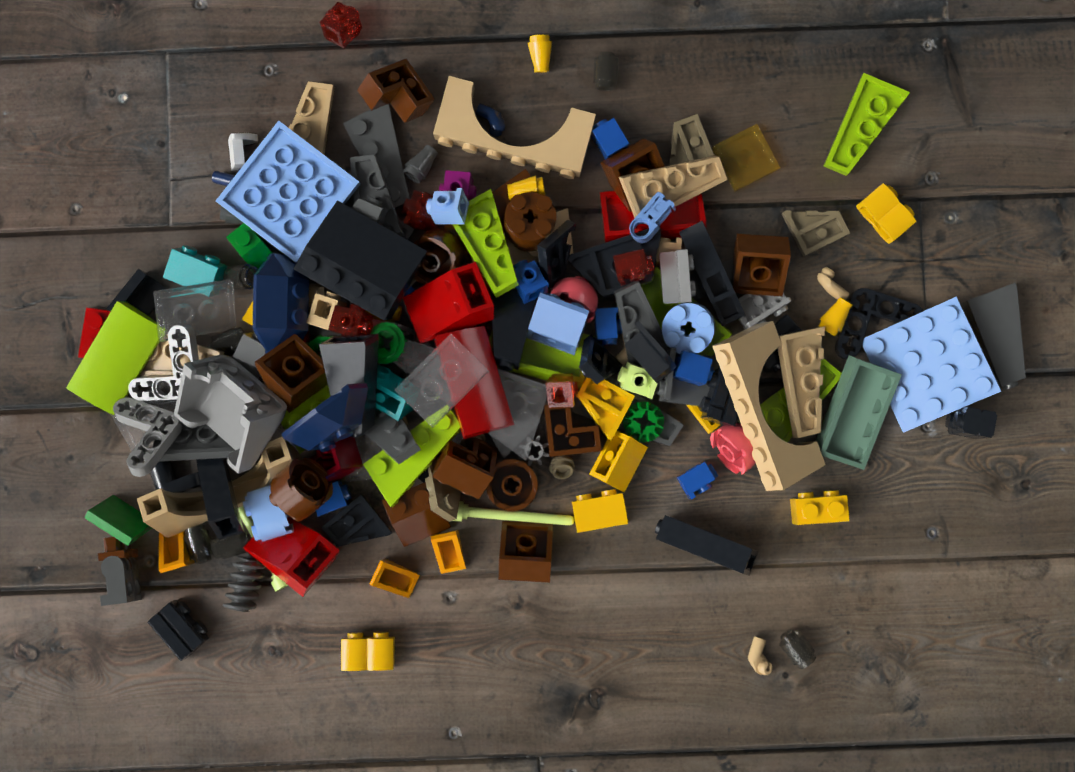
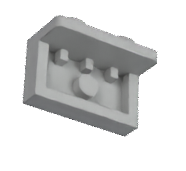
M688 249L661 252L659 258L663 303L692 302L691 297L696 295L695 282L690 281L689 271L694 269L693 256L688 255Z
M784 293L783 297L745 294L738 300L746 316L738 320L744 329L755 324L767 322L765 318L772 313L777 317L788 310L786 304L792 300L790 297L786 298Z

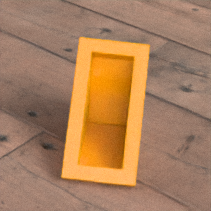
M186 530L169 538L159 533L160 573L195 564Z
M458 530L430 536L441 574L466 569Z
M384 558L380 560L369 584L410 598L420 575Z

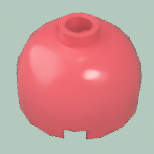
M580 276L563 278L555 283L549 293L557 295L562 301L570 304L575 302L583 305L586 310H589L587 323H590L594 319L596 309L598 308V296L593 286Z
M736 423L735 427L729 425L721 426L711 434L712 448L717 446L720 451L717 457L730 471L735 474L741 471L742 475L756 464L752 457L753 446L744 435L743 427L740 423Z

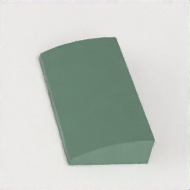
M848 356L821 425V433H818L816 438L822 456L863 470L865 469L902 374L853 356Z

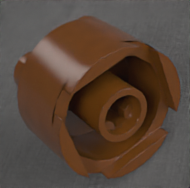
M525 192L514 195L505 210L503 228L506 238L514 244V247L527 252L537 251V245L554 232L557 216L551 199L548 196L535 192Z
M433 228L413 242L428 251L414 277L416 281L423 285L452 269L463 266L465 245L450 231Z
M296 458L272 479L269 499L274 506L279 507L294 520L302 521L312 515L331 498L333 485L332 482L328 484L325 477L328 474L319 463L310 458L302 460Z
M509 459L495 465L494 478L487 486L486 491L491 502L498 508L505 511H519L526 508L534 500L538 490V481L535 472L530 466L522 461ZM509 478L519 481L520 486L516 487L515 493H512L511 489L505 488V484L509 483Z

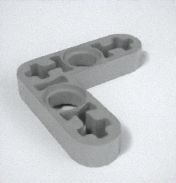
M181 323L170 328L168 332L173 374L148 375L133 379L128 389L132 398L139 401L177 399L184 367L180 362L181 355H187L191 362L199 360L196 335L191 325ZM178 333L185 334L186 338L178 337ZM188 346V349L179 350V347ZM161 381H166L170 385L169 394H165L161 390ZM138 385L142 387L152 385V389L143 392V390H139Z
M122 398L113 406L117 420L123 424L147 431L126 460L131 474L142 477L153 470L180 434L182 423L174 416L172 411L132 398ZM147 414L154 415L151 420H141ZM155 440L161 441V444L157 447H148Z

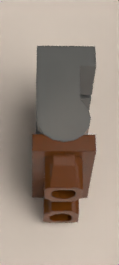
M115 537L103 538L105 552L98 553V561H103L101 571L106 577L107 595L100 596L101 606L142 600L138 563L134 558L138 557V549H131V545L128 546Z

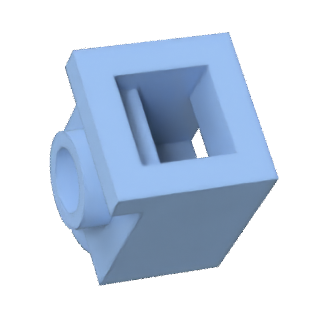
M457 188V191H434L433 198L428 199L426 204L427 212L431 215L434 223L465 224L469 202L463 189Z

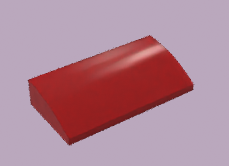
M615 191L600 192L605 243L630 235L629 227L634 220L633 212L628 211ZM702 193L675 206L676 210L672 209V212L660 225L662 229L661 238L669 239L681 238L679 231L700 221H703L707 229ZM639 224L635 228V233L649 229V226Z
M485 326L436 335L434 341L463 439L513 426V418Z

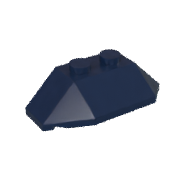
M276 253L269 254L267 260L254 274L252 328L258 340L265 348V353H268L294 334L303 340L308 332L309 278L294 269L296 263L288 256Z
M347 384L335 395L326 399L281 434L282 438L308 451L321 450V452H326L335 448L336 442L350 437L353 434L352 431L361 425L368 392L367 384Z

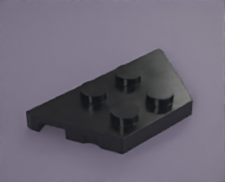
M659 226L658 232L648 242L639 243L630 234L570 254L568 261L604 298L615 295L614 291L636 280L639 281L641 286L652 283L662 233L661 226ZM649 229L637 232L635 234L638 236H644L648 233Z

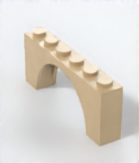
M452 76L448 77L433 132L435 140H438V144L445 147L461 146L463 151L476 154L477 151L487 153V157L495 160H501V157L511 160L512 164L518 166L533 165L536 170L549 173L550 170L560 172V176L568 179H574V176L580 178L596 114L571 108L563 126L549 139L531 146H511L491 137L478 122L473 110L474 83Z
M773 321L755 324L712 346L724 376L725 384L733 400L734 408L743 427L744 435L753 446L752 457L756 462L766 491L785 490L825 466L817 441L801 442L795 445L787 443L771 430L762 414L759 402L761 371L772 352L782 345Z
M282 437L268 442L255 467L232 481L238 508L243 506L247 492L271 485L272 479L296 458L298 460L303 459L302 455L299 454L290 442ZM160 488L137 498L143 522L167 538L208 521L202 491L173 493Z

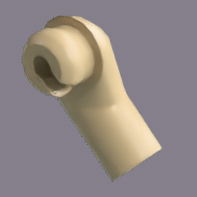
M828 267L823 268L817 276L819 283L835 299L838 300L840 297L846 300L849 292L832 280L835 276L834 271Z

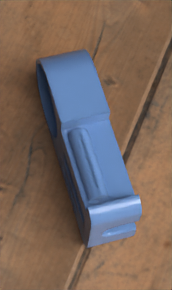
M657 192L630 224V233L633 239L639 243L651 240L660 229L661 223L672 212L671 210H676L674 203L670 199L667 200L661 192ZM639 224H646L649 226V231L644 236H638L635 234V228Z

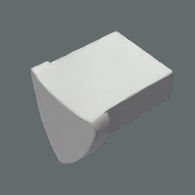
M230 134L228 144L231 171L239 170L245 164L243 145L257 143V134Z

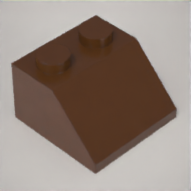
M641 139L600 162L609 184L630 212L632 210L619 177L665 167L656 144L646 139Z
M737 234L732 270V286L735 293L783 297L791 257L788 237Z
M296 334L255 361V366L265 385L286 403L289 413L328 385L322 358Z
M426 482L406 491L393 508L389 506L385 499L382 500L390 522L404 547L451 527L449 521L431 511Z
M502 521L498 580L550 583L553 524Z

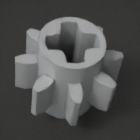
M527 436L526 440L528 443L526 446L519 445L521 449H524L525 453L519 458L527 457L529 459L528 466H531L533 460H537L538 464L542 465L540 458L542 456L549 457V454L545 453L543 449L548 446V443L541 445L539 443L540 436H537L535 441H531ZM530 444H534L535 447H541V450L538 452V458H535L533 455L528 456L527 451L530 450Z

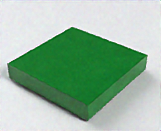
M115 495L108 497L89 509L84 517L128 546L152 529V527L143 522L140 511Z

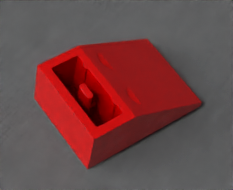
M476 262L452 269L403 297L420 344L435 339L436 335L467 329L494 320V305Z
M288 517V523H293L294 532L264 542L262 540L255 541L253 536L243 549L304 597L336 560L340 550L319 533Z

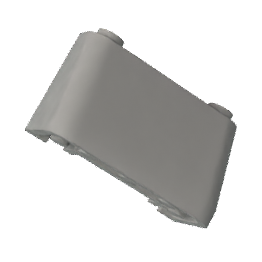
M216 355L184 364L174 416L187 427L196 428L207 424L235 450L229 453L227 463L239 474L250 470L254 466L284 419L287 405L235 359L226 355Z

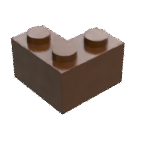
M407 59L368 73L357 90L371 111L391 103L404 123L423 116L435 100Z
M570 402L544 405L550 457L601 451L599 426L573 428Z
M476 437L468 449L449 440L435 462L432 477L443 484H448L460 490L465 495L479 499L494 478L498 448Z

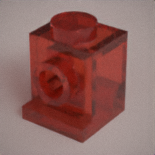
M644 249L613 256L618 282L621 285H626V279H630L632 282L643 280L645 275L651 274L650 271L655 270L652 256H647Z
M573 373L552 374L546 381L548 408L575 406L574 399L578 395V385L576 381H573Z

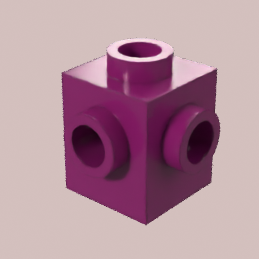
M445 170L444 183H440L439 191H457V188H462L468 201L474 199L477 193L476 186H473L474 179L471 172Z

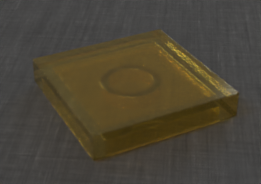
M757 124L711 148L715 156L720 157L726 177L734 192L780 169Z

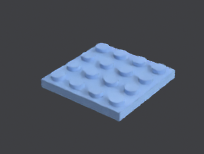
M278 121L220 194L216 202L297 263L305 246L336 201L339 200L345 204L359 187L360 182Z
M957 296L863 339L862 346L870 363L902 374L890 406L903 432L1001 392V388Z

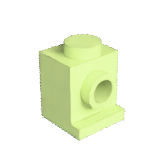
M627 362L625 367H621L617 381L620 382L618 386L622 389L650 399L653 398L658 384L642 366ZM641 376V383L635 385V378Z

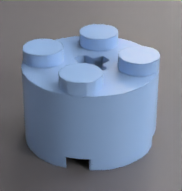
M684 302L676 305L666 314L662 323V335L665 343L670 348H676V352L679 354L683 350L694 354L702 352L710 344L715 333V322L712 314L705 306L697 302ZM692 322V327L696 328V331H692L688 335L686 330L682 328V325Z
M271 485L247 492L245 501H243L247 517L252 516L253 519L251 530L255 541L262 540L264 542L294 532L293 523L289 524L287 520L291 516L270 502Z

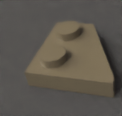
M698 114L674 122L669 166L714 156Z
M786 210L782 213L803 257L850 234L839 211L791 212V210Z
M435 457L432 464L428 467L429 477L425 478L426 487L429 492L431 511L450 522L457 519L461 491L448 484H443L432 477L435 462L438 459Z

